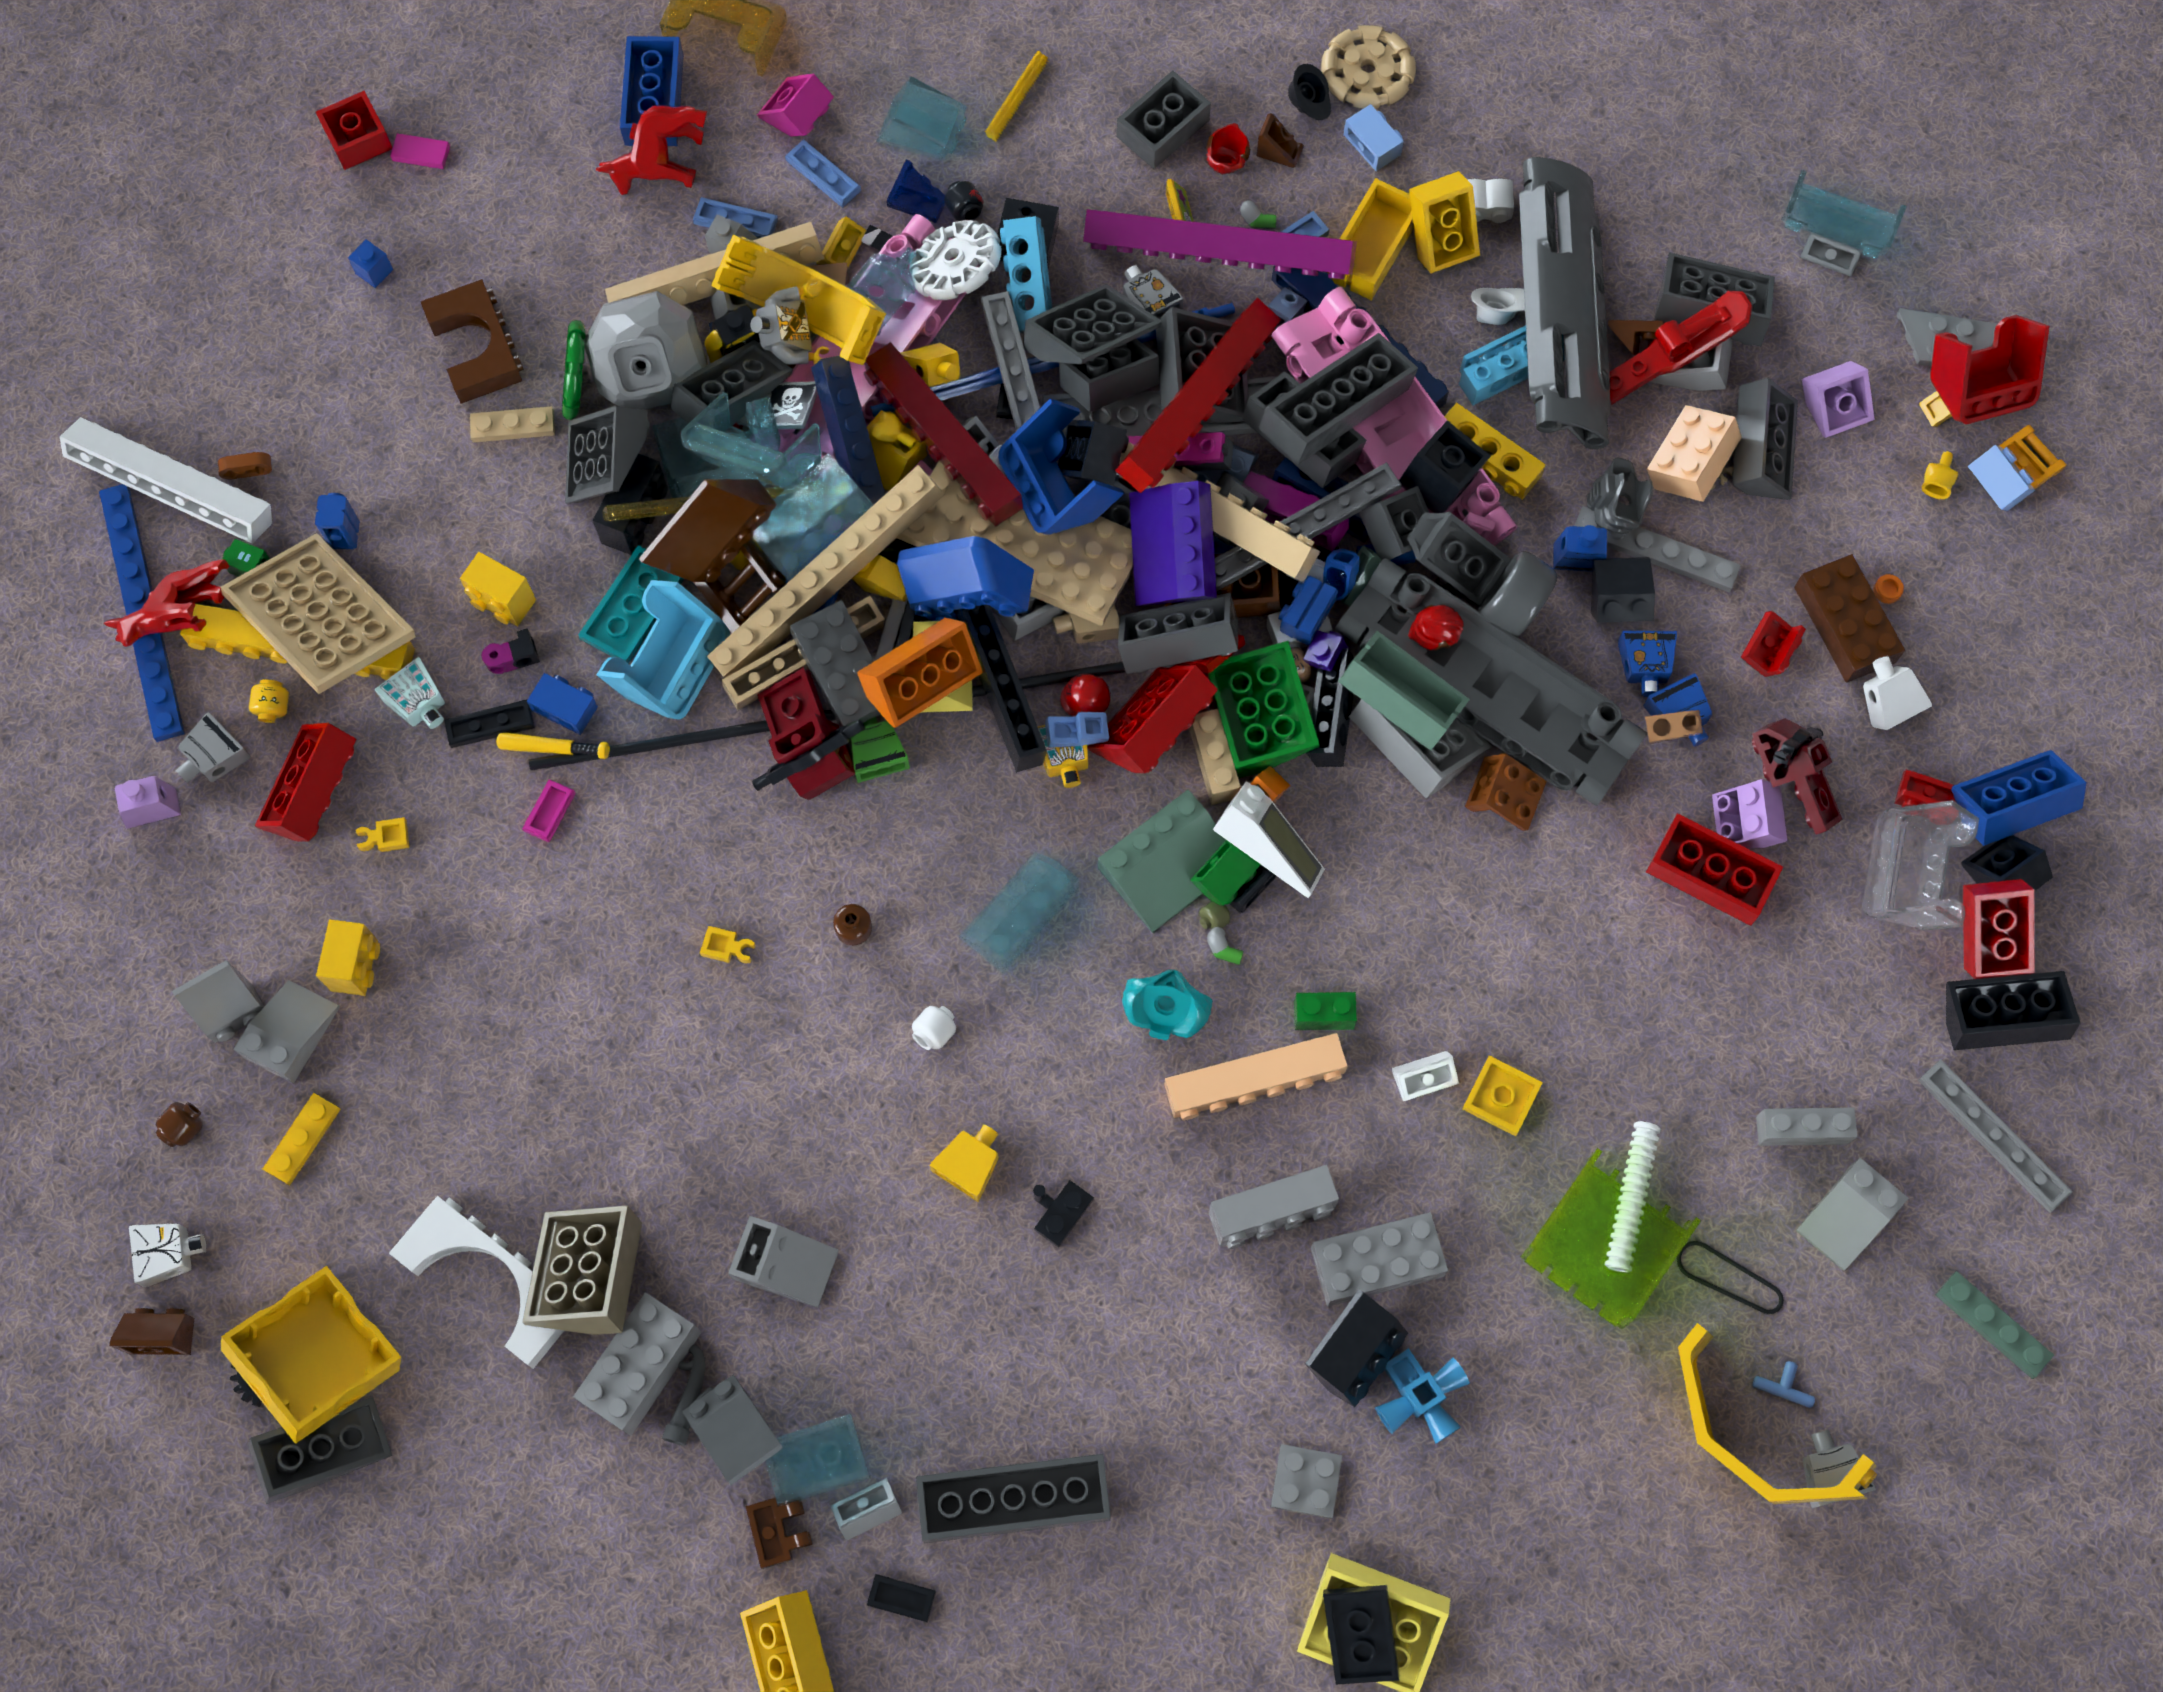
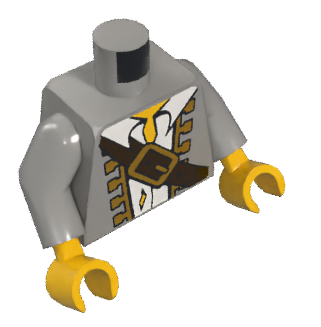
M816 280L805 283L799 289L795 286L776 291L765 301V307L757 309L756 316L751 320V330L759 333L761 347L771 351L785 364H809V361H813L816 364L822 359L819 354H827L830 351L828 347L821 346L815 353H809L812 352L805 300H800V297L804 296L807 299H813L821 293L813 294L809 291V285L818 283Z

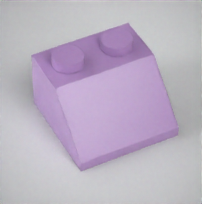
M1849 361L1802 379L1805 403L1823 437L1827 438L1875 420L1867 368Z

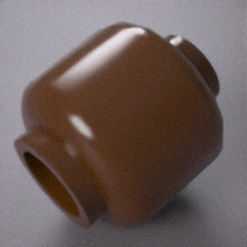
M857 904L844 905L834 915L833 926L835 934L846 945H860L871 935L872 922L870 914L862 906Z
M178 1102L172 1103L156 1120L157 1136L170 1147L187 1145L202 1129V1121L199 1118L201 1112L189 1102L185 1105Z

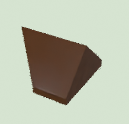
M1267 114L1258 137L1256 156L1295 168L1304 145L1294 140V135H1290L1274 114Z

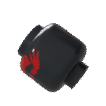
M969 181L954 182L949 186L944 196V203L954 219L958 221L975 220L980 216L984 201L973 183Z

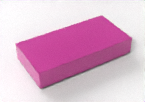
M397 133L390 157L395 162L444 169L450 144L448 141Z
M549 779L522 830L539 839L550 842L576 792Z

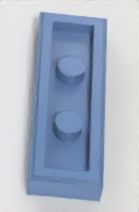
M804 139L785 156L786 161L842 208L861 191L860 185Z
M703 197L700 198L693 217L694 224L709 228L716 215L723 216L742 224L758 239L773 234L778 222L777 215Z

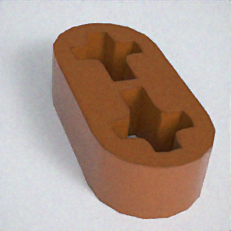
M265 452L231 455L218 460L219 476L227 480L267 475L272 471L271 456Z

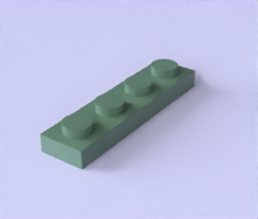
M1957 1271L1949 1277L1935 1294L1936 1297L2031 1379L2036 1378L2054 1356L2053 1353Z

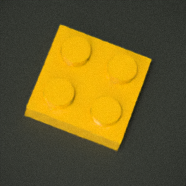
M1489 1055L1462 1109L1517 1136L1543 1082Z

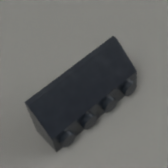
M2064 971L1949 981L1946 983V1026L1953 1050L2070 1040L2081 1024Z

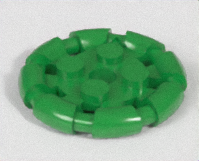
M573 320L568 326L562 399V415L567 420L576 419L580 412L579 399L582 393V369L585 354L584 339L586 336L585 325L580 320Z

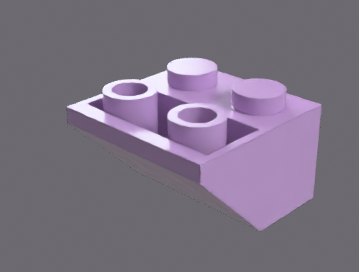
M1761 779L1712 794L1716 832L1747 849L1765 848L1787 841L1780 786L1773 788L1770 782Z

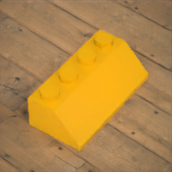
M807 1590L779 1596L740 1613L760 1692H834L821 1644V1637L818 1633Z

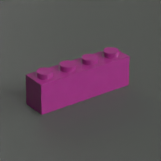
M1251 471L1243 481V483L1270 500L1263 512L1267 514L1265 520L1272 524L1276 520L1280 522L1320 500L1315 495H1308L1290 485L1281 484L1265 475H1259ZM1349 518L1311 540L1314 541L1315 545L1333 551L1349 529Z

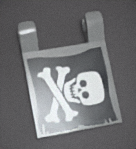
M815 381L782 382L764 398L765 400L758 417L745 414L737 421V424L743 425L742 431L745 434L766 429H805L818 394Z

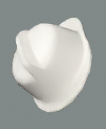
M1478 288L1471 294L1472 301L1477 305L1476 319L1481 323L1503 325L1513 319L1518 311H1525L1524 289Z

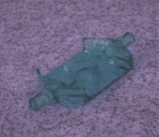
M910 247L907 248L900 258H893L885 254H873L846 285V287L871 299L886 313L877 336L881 334V329L911 293L914 294L916 291L915 282L908 270V265L917 256V253L914 250L912 251ZM872 286H879L883 289L884 293L879 297H874L869 293V289Z

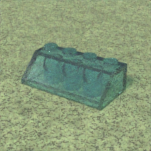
M1035 852L960 934L959 938L1004 974L1079 890V878L1058 861Z

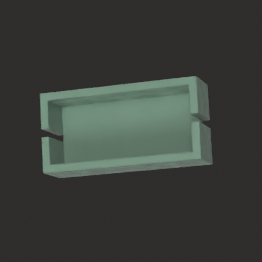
M1376 631L1338 681L1430 751L1470 700L1379 631Z

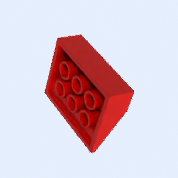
M1196 665L1156 668L1107 723L1109 740L1090 744L1087 746V749L1132 773H1148L1158 765V758L1176 744L1178 735L1192 726L1195 721L1194 717L1198 712L1211 704L1213 701L1212 696L1218 689Z

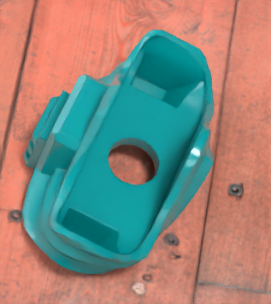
M1172 969L1152 977L1128 979L1122 998L1124 1011L1129 1022L1134 1026L1150 1029L1149 1035L1151 1037L1168 1040L1170 1034L1184 1038L1195 1035L1207 1023L1213 1003L1209 996L1200 993L1191 986L1181 972Z

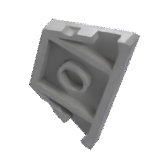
M1899 308L1897 312L1898 321H1902L1906 331V340L1913 349L1912 354L1918 365L1932 367L1936 334L1944 332L1953 333L1959 341L1972 345V351L1991 347L1994 341L1996 323Z

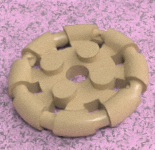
M1362 25L1358 26L1356 30L1351 31L1347 29L1342 31L1328 44L1329 49L1324 51L1322 57L1321 71L1328 82L1329 91L1343 103L1347 101L1352 103L1353 107L1364 109L1370 104L1375 109H1379L1381 105L1387 104L1390 106L1396 103L1409 91L1408 86L1415 79L1416 62L1415 57L1410 55L1411 48L1398 34L1394 32L1390 34L1384 31L1383 27ZM1361 40L1362 44L1355 46L1353 41ZM1337 55H1343L1344 59L1338 58ZM1394 59H1401V61L1398 63L1394 62ZM1371 65L1375 68V71L1368 73L1363 71L1361 67ZM1342 74L1343 78H1340L1336 75ZM1392 78H1396L1400 81L1393 82L1391 80ZM1353 87L1361 90L1358 94L1351 92Z

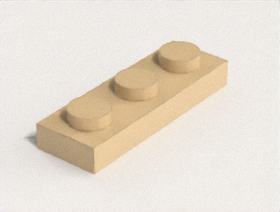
M552 406L470 413V436L473 443L555 435L554 410Z

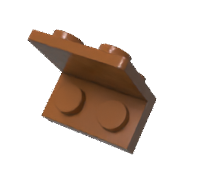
M1506 753L1487 756L1482 761L1465 807L1472 812L1492 810L1520 830L1526 831L1532 822L1545 788L1546 780Z

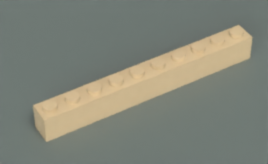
M917 465L707 655L708 659L722 676L726 678L770 653L791 634V624L812 615L944 496L945 493Z

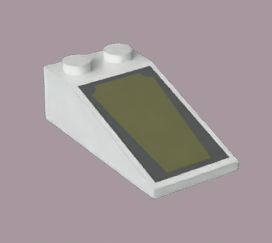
M1247 781L1227 806L1213 828L1223 838L1307 898L1311 896L1325 870L1273 801L1265 795L1261 788L1251 785Z

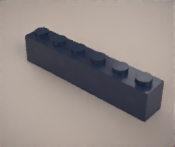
M840 356L820 359L811 367L842 483L848 484L851 488L847 501L854 523L885 495L849 361Z

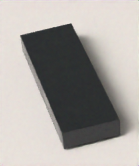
M528 699L444 719L449 746L455 748L496 738L500 733H517L535 728L532 711L527 703Z

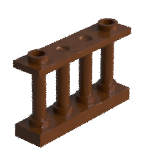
M753 539L743 544L737 551L738 553L741 550L749 562L726 587L721 584L718 578L712 582H693L731 633L741 626L772 592L777 593L787 584L783 573L773 567ZM757 571L765 583L740 608L734 601V594Z

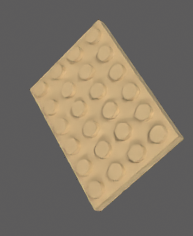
M317 533L220 587L222 595L318 694L416 637L414 629Z

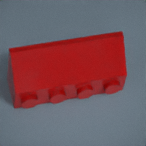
M330 723L303 724L255 827L297 842H310L318 832V822L322 814L330 806V796L334 788L342 780V770L346 762L354 754L353 746L357 739Z

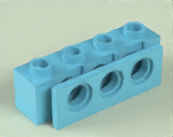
M1036 216L1003 220L1004 228L1000 229L1002 244H1006L1007 255L1003 257L1004 269L1006 272H1009L1010 283H1007L1006 290L1009 292L1010 299H1012L1013 310L1020 333L1025 332L1026 320L1052 309L1044 228H1041V219ZM1026 241L1028 243V250L1025 254L1021 255L1019 253V246L1022 242ZM1026 269H1030L1031 278L1028 282L1024 283L1022 274ZM1032 296L1034 298V306L1032 309L1027 310L1025 301L1028 297Z
M1526 325L1464 355L1460 368L1461 378L1459 385L1472 405L1528 379ZM1562 334V350H1563V361H1564V360H1565V354H1564V336H1563V334Z

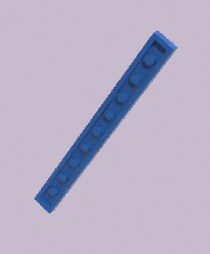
M121 484L100 490L99 494L127 616L141 609L147 601L149 593L153 590L130 488ZM152 633L145 635L134 642L133 647L153 738L156 742L184 735L185 732L163 634Z

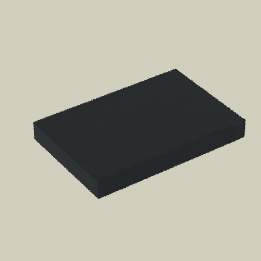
M1387 1585L1324 1589L1323 1598L1336 1685L1399 1681L1400 1673Z

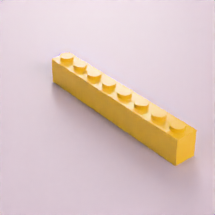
M195 604L193 616H197L198 619H205L206 625L202 631H194V629L188 628L182 629L180 632L188 646L197 650H205V647L214 648L222 654L231 655L233 652H238L252 659H259L260 656L269 657L277 663H287L274 647L236 610ZM411 641L354 674L362 677H369L370 674L379 675L382 679L388 680L412 662L415 648Z

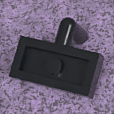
M1071 1180L1068 1181L1055 1200L1046 1194L1043 1185H1036L1033 1189L1034 1199L1048 1210L1034 1230L1059 1248L1090 1206L1094 1197Z

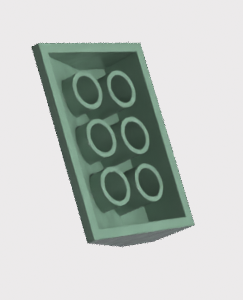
M1188 789L1098 858V870L1148 929L1154 933L1203 895L1190 879L1226 839L1213 830L1216 823Z

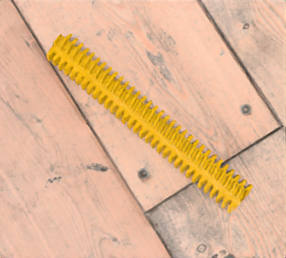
M1040 51L1034 54L1035 56H1033L986 129L987 137L996 142V139H999V134H1002L1003 129L1007 127L1006 124L1010 122L1009 119H1012V114H1015L1014 112L1020 106L1019 104L1023 102L1022 99H1025V94H1028L1027 92L1036 82L1037 77L1041 74L1040 72L1044 69L1043 67L1047 65L1046 62H1049L1047 60L1048 57Z

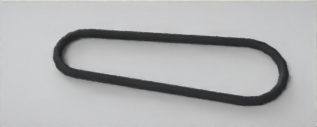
M1689 1241L1678 1250L1677 1266L1686 1277L1762 1313L1774 1314L1782 1308L1784 1299L1780 1289L1707 1244L1699 1241ZM1694 1245L1705 1248L1774 1290L1779 1296L1778 1305L1774 1309H1764L1690 1274L1684 1269L1681 1262L1683 1251Z

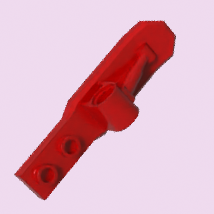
M1727 291L1715 302L1680 324L1676 320H1671L1660 326L1655 332L1656 339L1652 341L1647 349L1610 371L1611 405L1659 375L1679 370L1748 325L1753 307L1745 293L1742 291Z

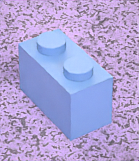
M1371 104L1345 121L1343 135L1375 171L1401 156L1404 142L1402 135L1398 130H1393L1387 123L1383 113L1377 111Z
M1995 445L1968 467L1999 508L2009 511L2035 491L2031 485L2034 480L2024 468L2022 470L2018 469L2014 463L2017 458L2008 447L2003 449Z

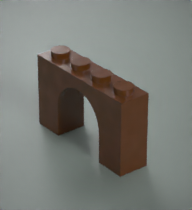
M482 279L420 301L434 336L469 325L482 327L491 334L490 343L480 356L446 369L460 404L522 382L519 372L523 371L524 368L518 354L513 356L510 349L515 348L510 333H503L502 327L506 323L501 310H494L493 304H496L497 300L492 287L486 289Z

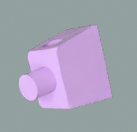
M156 776L139 780H128L124 784L115 786L119 814L126 829L181 815L176 788Z

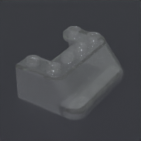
M1953 800L1884 810L1878 816L1875 824L1862 905L1865 914L1875 920L1919 930L1963 927L1965 918L1964 905L1956 899L1942 900L1950 848L1967 846L1975 839L1979 818Z

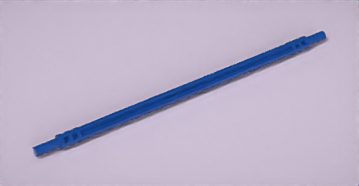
M1229 303L1212 309L1205 307L1192 312L1220 318L1234 314L1235 307L1233 303ZM1156 329L1136 339L1141 343L1156 339ZM1037 357L1027 359L1031 375L1059 367L1058 362L1041 361ZM999 367L959 378L958 380L932 386L930 389L942 401L1001 384L1003 380ZM885 402L870 406L873 417H876L881 410L884 412H894L896 410L892 404L887 405Z

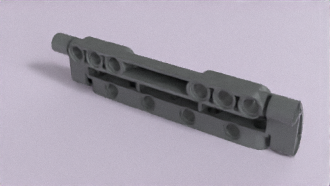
M1532 157L1523 162L1524 190L1520 191L1519 199L1530 396L1535 404L1536 429L1543 433H1551L1568 428L1586 448L1601 449L1609 444L1608 417L1611 413L1602 243L1599 218L1595 213L1593 180L1587 173L1566 162L1550 158ZM1554 192L1556 193L1559 253H1557ZM1562 334L1564 336L1567 398H1565Z

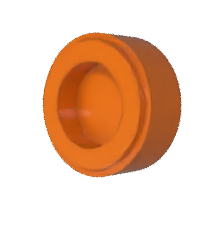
M1886 574L1877 580L1873 591L1879 601L1891 604L1899 600L1903 594L1904 585L1897 576Z

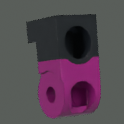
M528 628L517 631L518 639L501 645L496 643L489 644L483 649L481 654L482 660L490 672L503 674L540 662L534 639Z

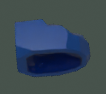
M1346 549L1333 550L1327 557L1324 566L1323 583L1337 589L1336 600L1344 599L1350 594L1355 586L1356 576L1359 572V556L1355 552Z

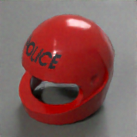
M1079 674L1073 677L1063 688L1060 696L1061 706L1070 717H1076L1078 712H1105L1111 700L1108 684L1103 678L1091 674Z

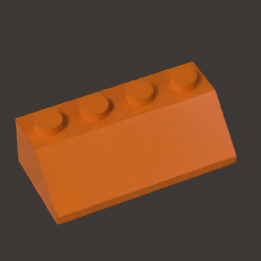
M944 618L859 670L857 674L867 699L892 727L897 728L982 674L983 670L966 623Z

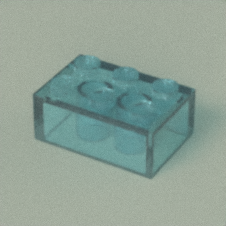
M851 1414L777 1437L783 1448L766 1460L772 1487L779 1506L798 1500L802 1501L871 1478L855 1421Z

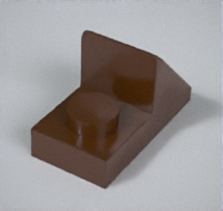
M1608 320V326L1633 355L1639 354L1640 336H1642V340L1653 341L1656 339V330L1665 323L1664 321Z

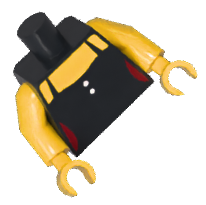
M746 304L712 322L711 332L706 337L704 343L710 363L753 340H756L758 343L760 342L759 333L753 332L750 327L751 320L756 316L757 309L753 310Z

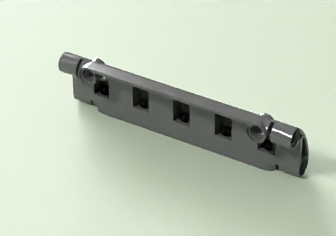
M1385 557L1373 573L1368 585L1343 615L1335 630L1355 644L1361 641L1360 651L1376 631H1379L1470 699L1456 717V720L1555 787L1568 791L1575 785L1578 787L1575 791L1577 794L1598 806L1628 760L1646 737L1647 732L1628 719L1623 720L1619 706L1511 633L1488 621L1481 613L1419 573L1406 575L1407 571ZM1400 605L1408 611L1404 614L1397 609V606ZM1429 605L1449 606L1459 613L1464 622L1463 632L1458 643L1450 646L1449 649L1442 647L1437 651L1428 650L1408 637L1410 627L1417 614ZM1588 732H1590L1598 739L1596 741H1593L1589 739L1586 735L1588 734Z

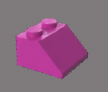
M814 73L787 77L757 116L790 137L805 136L814 128L813 123L816 119L828 111V104L834 96Z

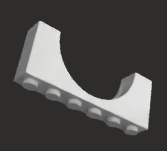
M437 1196L389 1254L417 1276L437 1260L459 1252H482L503 1261L513 1273L520 1293L518 1321L505 1347L534 1369L564 1331L528 1326L522 1323L533 1272L528 1268L531 1262L519 1252L513 1256L505 1249L509 1244L495 1233L490 1238L482 1232L486 1226L471 1215L468 1220L462 1216L460 1212L463 1208L450 1197L444 1201Z

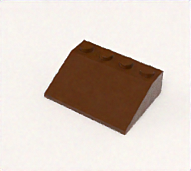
M705 479L639 559L644 564L692 582H712L721 575L723 567L736 558L737 551L742 545L753 538L754 531L760 524H763L770 518V513L777 504L758 479Z

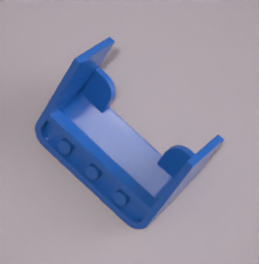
M1051 398L1001 446L998 454L999 463L1008 480L1021 494L1023 509L1033 529L1045 535H1051L1094 522L1124 494L1120 488L1093 480L1076 497L1073 495L1056 461L1064 454L1067 447V439L1062 430L1081 412L1077 407Z

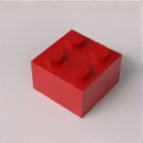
M365 90L316 111L323 130L344 170L393 148Z

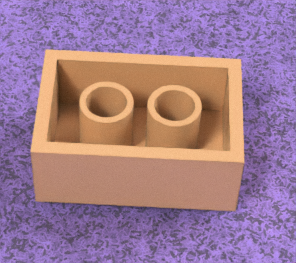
M1685 405L1647 468L1654 489L1704 502L1742 438L1736 418Z

